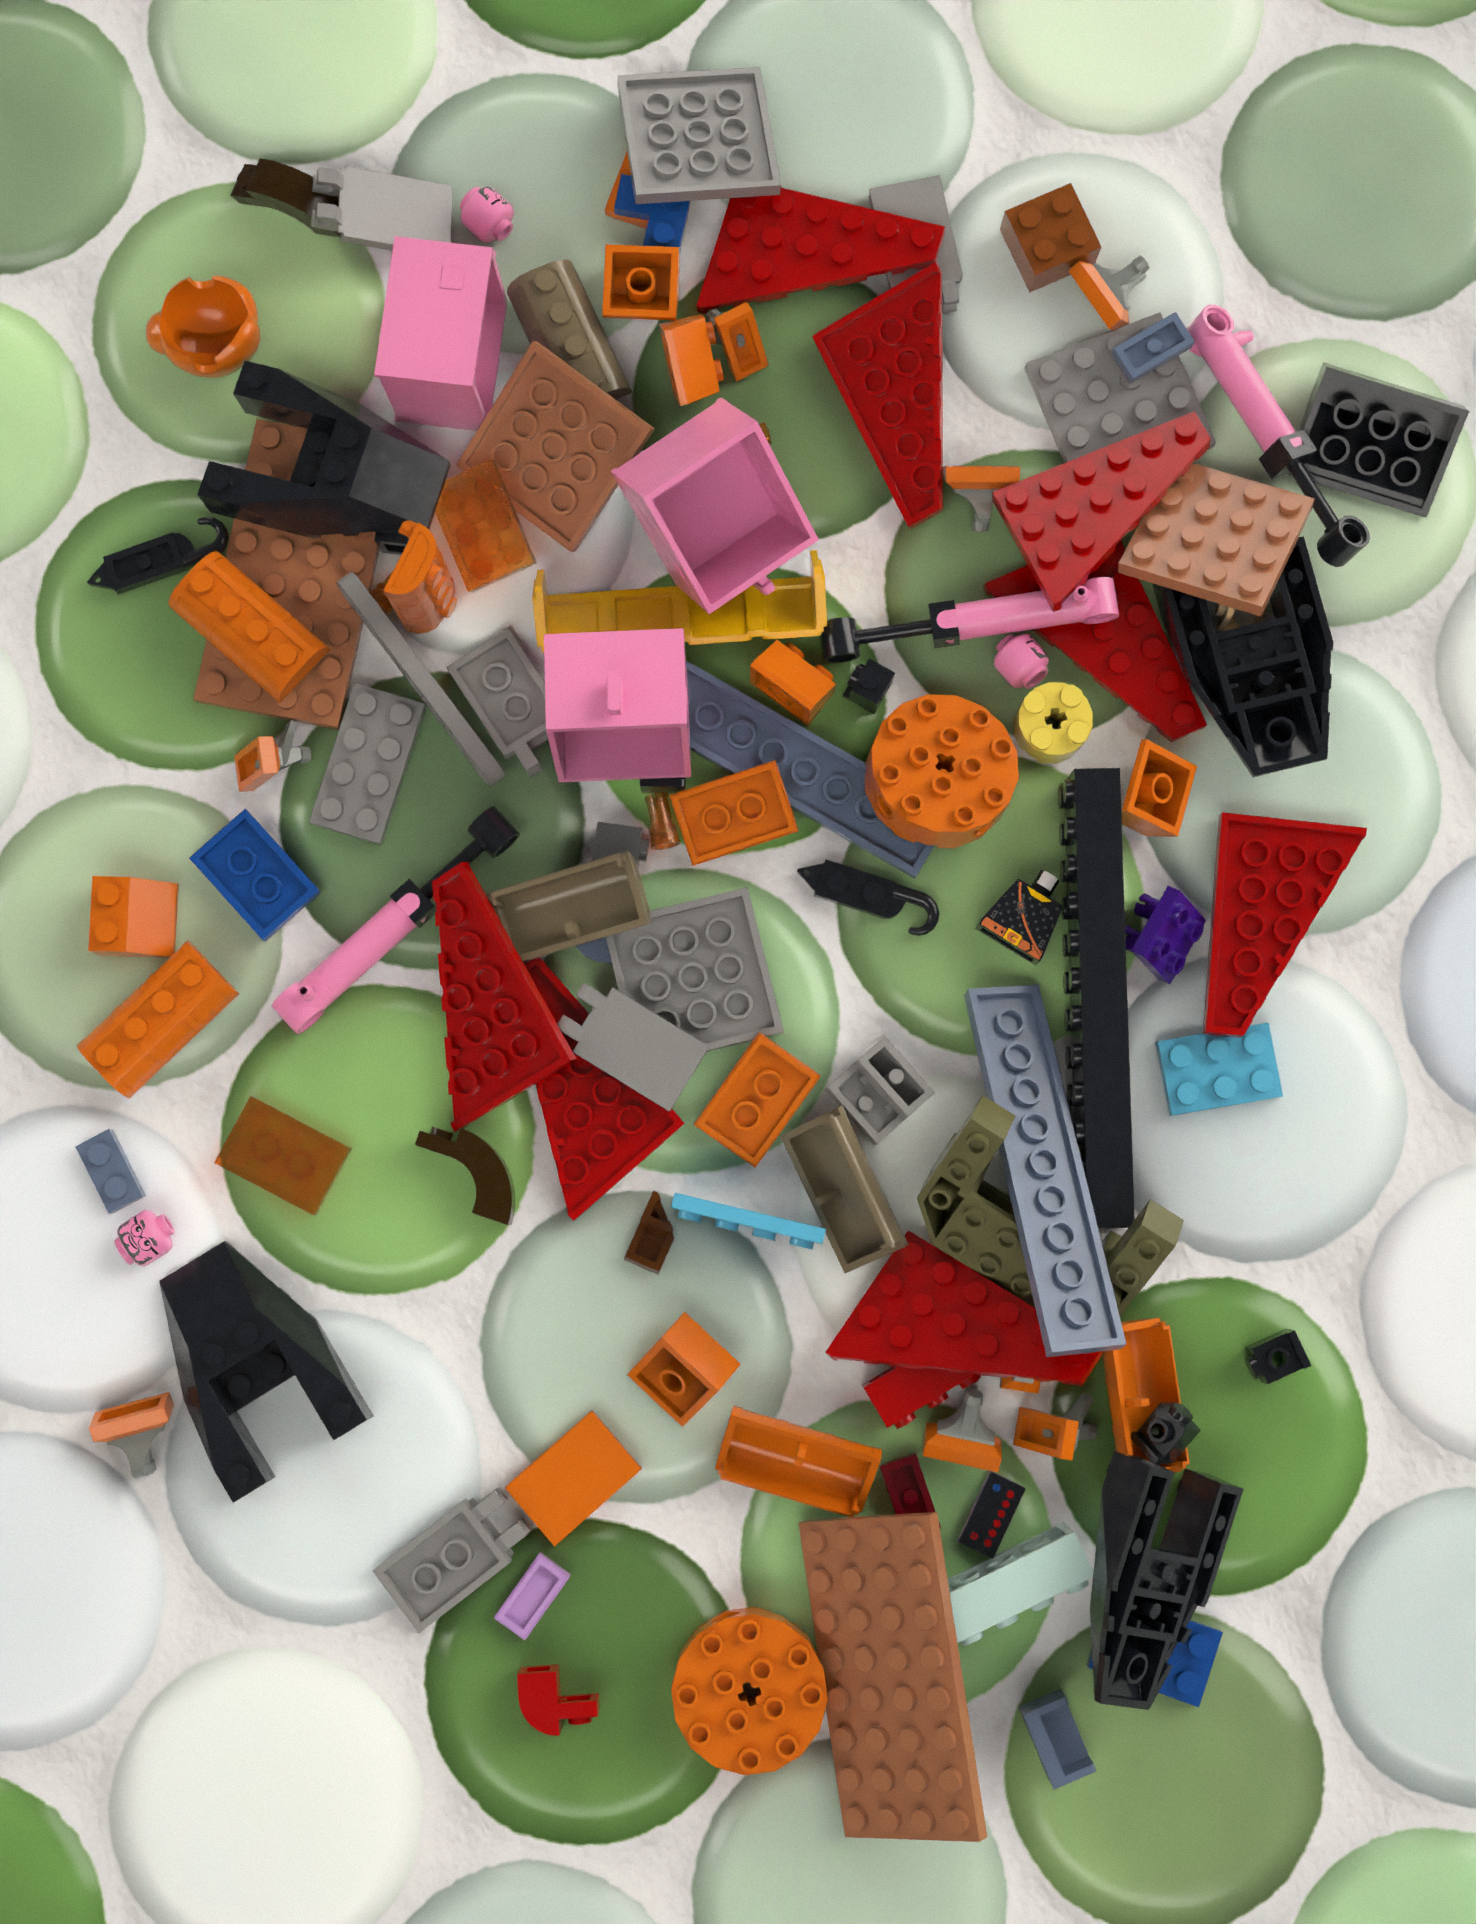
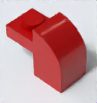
M559 1664L520 1667L517 1673L519 1706L526 1721L539 1732L560 1736L563 1728L562 1719H568V1723L571 1725H581L592 1722L591 1717H598L600 1711L599 1693L561 1696Z

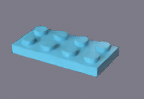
M674 1193L671 1208L679 1210L678 1218L700 1223L702 1215L716 1218V1227L738 1231L739 1224L753 1227V1236L774 1241L777 1233L791 1236L789 1244L807 1249H813L814 1242L823 1244L826 1231L825 1228L679 1193Z

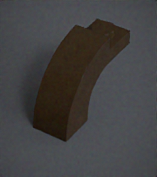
M260 158L257 165L244 164L230 195L238 203L272 208L297 219L316 234L340 237V233H337V231L311 227L312 211L316 209L317 202L338 206L339 196L312 192L313 176L291 166Z
M431 1127L430 1133L419 1131L415 1142L416 1146L452 1157L464 1164L470 1171L476 1186V1200L472 1213L506 1225H512L515 1212V1188L508 1166L498 1151L480 1136L462 1128L459 1131L456 1142L451 1141L453 1133Z

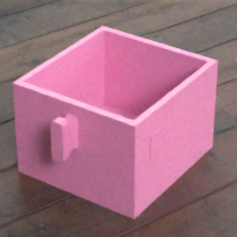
M394 237L374 376L379 377L394 409L396 422L477 431L493 406L507 298L496 262V252L492 247Z
M721 397L716 400V403L619 468L611 470L674 583L708 614L752 585L762 594H770L775 590V587L766 576L819 540L758 422Z
M683 628L544 634L546 733L558 782L691 777L688 680Z

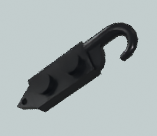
M201 517L197 520L199 525H210L217 532V537L213 543L195 549L186 536L172 532L104 556V563L89 578L87 583L93 587L114 590L119 595L187 571V568L196 565L211 552L218 551L221 554L223 553L229 539L227 528L223 522L215 517Z
M827 859L825 863L797 869V873L815 892L814 897L882 919H891L897 916L905 902L924 908L928 914V919L921 927L909 928L908 932L911 935L921 936L928 934L934 930L939 921V908L931 896L897 884L894 881ZM809 871L811 875L806 877L804 872Z

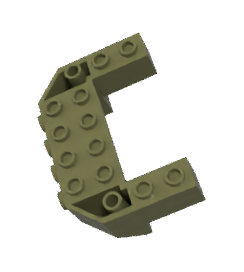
M982 1095L957 1133L952 1135L937 1159L917 1196V1201L932 1245L1035 1308L1010 1196L983 1180L994 1154L1005 1140L1016 1116ZM1151 1199L1123 1236L1110 1230L1102 1241L1119 1316L1123 1314L1174 1249L1184 1222L1182 1218Z

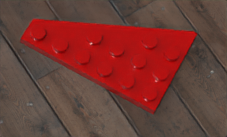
M781 188L780 195L730 198L696 304L697 312L707 314V310L730 305H733V308L745 302L753 301L760 303L788 297V293L812 289V291H818L830 285L842 286L866 281L867 277L890 272H892V275L904 273L909 269H924L937 262L945 236V226Z
M934 262L812 336L910 529L943 511L942 270L937 262Z
M1195 411L992 492L994 505L1053 612L1062 608V603L1078 586H1082L1087 581L1088 575L1091 572L1096 571L1115 551V546L1120 540L1139 525V521L1144 515L1152 511L1180 475L1183 477L1188 472L1192 462L1200 459L1210 448L1211 438Z
M1120 540L1115 546V551L1096 571L1091 572L1087 580L1099 577L1114 579L1119 617L1097 624L1078 622L1032 629V631L1050 646H1055L1074 662L1073 664L1076 667L1090 674L1096 683L1116 699H1121L1138 713V717L1146 723L1152 724L1158 733L1172 743L1204 729L1207 723L1140 580L1118 573L1119 561L1125 552V548ZM1028 565L985 583L983 587L988 596L992 595L994 598L1041 591Z
M1225 812L1219 815L1203 1034L1234 1038L1244 1036L1257 1011L1266 1000L1271 988L1282 974L1298 944L1309 930L1312 921L1328 899L1342 872L1347 868L1361 841L1365 838L1367 828Z
M468 862L459 863L432 881L433 900L437 906L435 926L439 927L441 953H438L440 985L443 989L441 998L442 1011L446 1012L447 1037H444L446 1068L449 1071L448 1095H452L454 1121L451 1122V1127L454 1132L460 1131L461 1128H466L576 1060L575 1055Z
M538 957L524 964L556 1023L558 1024L562 1016L565 1015L582 1026L589 1013L544 961ZM562 1033L573 1052L578 1042ZM573 1053L576 1060L538 1082L536 1088L568 1210L567 1213L575 1221L685 1123L673 1109L670 1112Z
M909 1230L904 1235L909 1245L891 1254L825 1352L828 1357L835 1361L843 1359L863 1361L865 1364L877 1365L882 1363L890 1364L894 1367L913 1369H941L952 1373L970 1372L976 1375L1008 1378V1376L1029 1378L1040 1382L1058 1381L1063 1384L1079 1386L1084 1384L1103 1354V1351L1046 1357L1036 1309L950 1255L943 1253L940 1249Z

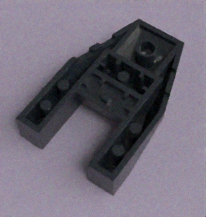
M244 361L233 392L244 412L308 428L290 481L209 461L197 495L211 513L313 539L321 538V535L330 534L359 536L361 532L381 531L382 534L399 533L398 531L402 523L408 520L415 523L419 522L430 529L451 466L448 459L354 400L281 369Z
M1304 536L1298 538L1271 594L1270 603L1275 617L1272 620L1215 633L1205 599L1152 583L1162 621L1188 681L1252 777L1326 760L1328 756L1330 712H1328L1329 690L1331 689L1332 674H1330L1331 651L1333 650L1334 642Z
M224 1241L166 1276L159 1283L184 1402L213 1470L234 1503L275 1478L270 1466L237 1412L238 1410L293 1376H296L333 1441L369 1420L374 1415L318 1320L297 1304L282 1288L276 1286L262 1274L261 1270L232 1245Z
M1114 1451L1111 1462L1107 1467L1106 1478L1102 1487L1090 1601L1094 1699L1096 1702L1121 1707L1150 1709L1173 1667L1167 1663L1177 1643H1186L1192 1632V1629L1187 1628V1625L1197 1606L1205 1607L1209 1600L1243 1488L1208 1473L1185 1468L1182 1479L1177 1486V1495L1160 1548L1153 1547L1151 1544L1174 1472L1138 1456Z

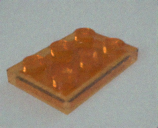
M490 459L445 481L435 514L468 592L473 593L537 564L494 460Z
M250 1096L214 1163L312 1215H317L352 1148Z

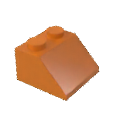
M606 244L602 317L676 321L680 278L679 247Z
M699 314L677 319L676 321L659 323L673 394L680 406L687 405L720 392L718 382L723 381L724 376L720 359L713 360L710 345L716 344L712 321L706 323L705 317Z
M776 640L750 665V683L806 726H809L835 693L836 683L832 681L834 676L821 665L817 664L813 667L803 659L805 655L795 645L789 642L784 645Z
M1141 739L1122 807V825L1144 836L1178 837L1197 766L1147 739Z
M92 876L88 951L99 956L170 958L175 953L179 884L135 877Z
M684 1312L627 1375L683 1427L721 1389L741 1364Z

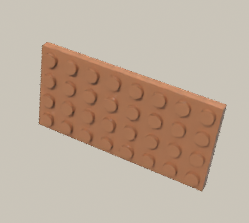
M257 419L245 470L290 481L308 428ZM234 519L226 558L325 643L330 650L285 699L279 703L206 640L193 700L201 704L339 730L364 622L343 596L336 582L352 571L369 593L371 592L380 548L374 541L376 532H361L359 536L330 534L321 535V538L313 539Z
M937 1512L810 1519L799 1522L817 1652L825 1674L828 1697L826 1712L845 1837L980 1842L987 1838L986 1824Z

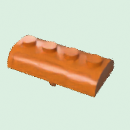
M408 520L402 523L398 532L407 536L409 541L383 591L405 630L416 634H423L436 629L444 617L450 618L456 607L457 598L454 597V580L443 560L442 553L437 546L433 534L423 524Z
M218 551L211 552L203 557L174 588L168 601L169 607L279 703L285 699L330 650L325 643Z
M189 940L180 946L181 948L152 973L122 1004L117 1006L86 1038L76 1045L80 1053L113 1088L129 1099L240 994Z
M1160 1318L1121 1322L1126 1345L1119 1350L1103 1351L1102 1354L1115 1449L1117 1452L1138 1456L1147 1461H1150L1149 1458L1131 1440L1130 1434L1141 1427L1160 1403L1175 1402L1181 1404L1170 1325H1166L1165 1321L1161 1322ZM1186 1447L1174 1463L1158 1465L1174 1473L1181 1472L1182 1469L1186 1468V1465L1190 1464L1188 1448Z
M733 1405L715 1469L718 1470L722 1480L847 1517H854L863 1511L881 1461L882 1449Z

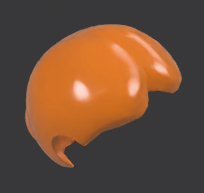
M212 276L211 280L194 281L188 277L178 282L169 290L163 302L162 310L151 316L146 325V339L154 351L166 355L175 366L185 372L198 377L212 379L225 377L242 368L244 361H249L258 349L261 337L257 306L250 291L233 279L224 276Z

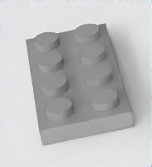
M354 683L309 820L311 825L382 846L427 708L424 703Z

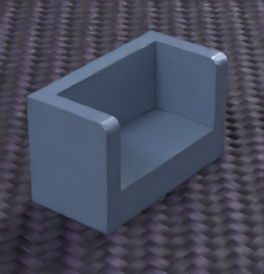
M1061 1689L1018 1707L1053 1789H1057L1097 1771L1068 1706V1700Z

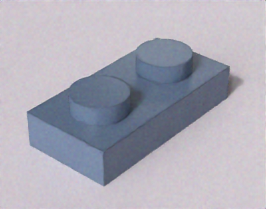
M1174 312L1114 347L1111 354L1131 384L1191 349L1195 341L1178 314Z
M108 1129L75 1146L108 1214H113L146 1196L113 1129Z

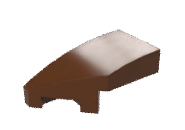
M653 1191L624 1260L659 1275L673 1243L674 1236L672 1233L673 1227L666 1216L660 1195L656 1191Z

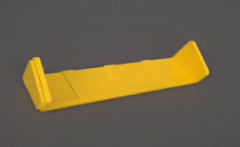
M810 550V577L770 579L775 590L768 595L762 594L752 585L710 614L678 586L547 595L545 570H537L532 594L537 647H541V652H544V634L683 628L684 642H687L689 645L750 641L752 637H762L764 640L820 636L824 632V627H827L826 588L822 562L818 558L817 550Z

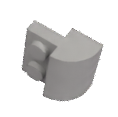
M885 1036L825 1089L839 1107L843 1105L847 1113L846 1115L874 1146L935 1094L934 1090Z

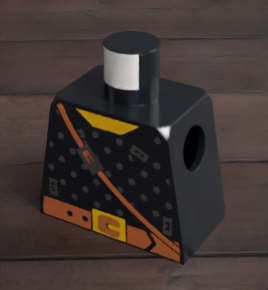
M1040 870L1031 886L1017 879L980 920L975 929L1031 964L1037 965L1043 958L1063 907L1050 898L1060 881L1044 870Z

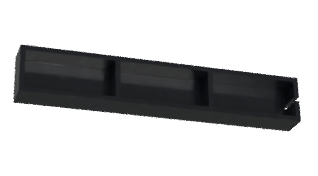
M1120 768L1074 769L1069 777L1064 780L1063 787L1058 789V807L1065 811L1064 823H1060L1059 843L1060 846H1066V859L1061 860L1060 879L1061 883H1067V897H1062L1061 905L1063 906L1061 916L1063 920H1068V934H1063L1062 952L1064 957H1069V971L1064 972L1063 988L1064 994H1070V1009H1065L1064 1024L1065 1031H1071V1046L1066 1047L1065 1060L1066 1068L1072 1069L1073 1081L1072 1084H1067L1068 1107H1073L1074 1122L1072 1123L1098 1228H1129L1135 1217Z

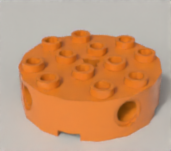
M927 694L902 703L881 723L865 761V792L876 816L898 837L912 843L918 841L925 845H937V848L954 849L980 839L1000 820L1010 803L1019 779L1017 750L1005 726L984 706L957 695Z
M758 1607L725 1610L699 1625L680 1651L671 1687L675 1721L690 1748L714 1767L741 1775L773 1772L800 1757L820 1731L828 1701L824 1668L808 1634L783 1615ZM750 1682L752 1688H757L755 1690L756 1695L748 1697L747 1693H742L743 1684Z

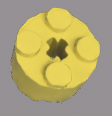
M1048 682L1035 687L1024 698L1014 719V736L1019 748L1022 751L1025 750L1029 756L1038 759V762L1057 764L1070 759L1086 742L1093 727V712L1087 698L1078 687L1066 683ZM1049 717L1059 721L1060 725L1057 729H1053L1052 724H1046Z

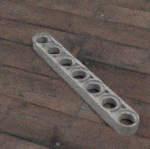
M351 571L338 580L336 584L343 596L482 780L489 787H492L503 779L505 773L359 578Z

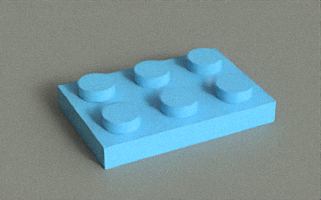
M1269 1023L1249 1026L1241 1038L1198 1034L1155 1042L1169 1116L1283 1097Z

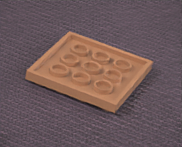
M532 341L456 466L567 550L576 552L618 487V483L611 470L619 468L637 456L655 428L539 342Z
M1192 463L1188 472L1183 477L1180 475L1152 511L1142 517L1119 561L1118 573L1261 617L1309 518L1315 498Z

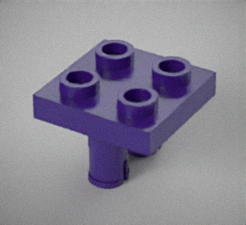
M1167 886L1160 900L1146 893L1139 897V900L1144 902L1145 905L1136 902L1134 913L1136 916L1148 919L1142 932L1126 925L1125 934L1127 937L1125 939L1126 950L1132 952L1158 980L1171 985L1175 976L1182 971L1186 962V956L1194 942L1200 939L1206 920L1180 890Z

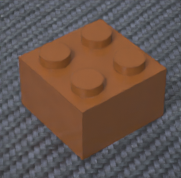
M1071 183L1004 211L1000 231L1029 293L1070 276L1071 274L1068 270L1079 261L1092 265L1096 263L1101 245Z

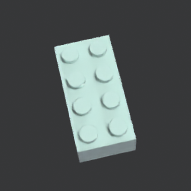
M1062 1522L995 1555L993 1559L988 1558L947 1578L957 1643L961 1642L962 1646L970 1645L983 1637L982 1631L994 1625L1001 1629L1016 1622L1019 1619L1017 1614L1029 1608L1032 1611L1046 1608L1054 1602L1052 1597L1061 1592L1067 1591L1068 1594H1073L1086 1588L1089 1585L1088 1579L1093 1577L1094 1571L1075 1532Z

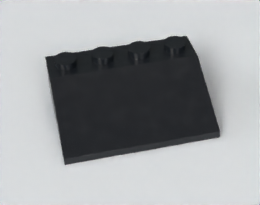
M1323 362L1299 430H1305L1318 451L1303 465L1317 484L1427 518L1469 410L1463 405Z

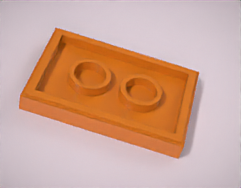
M776 760L669 795L692 866L799 831Z
M758 1032L693 1124L756 1168L821 1075L761 1032Z
M592 1410L513 1479L505 1489L555 1547L642 1470V1467Z

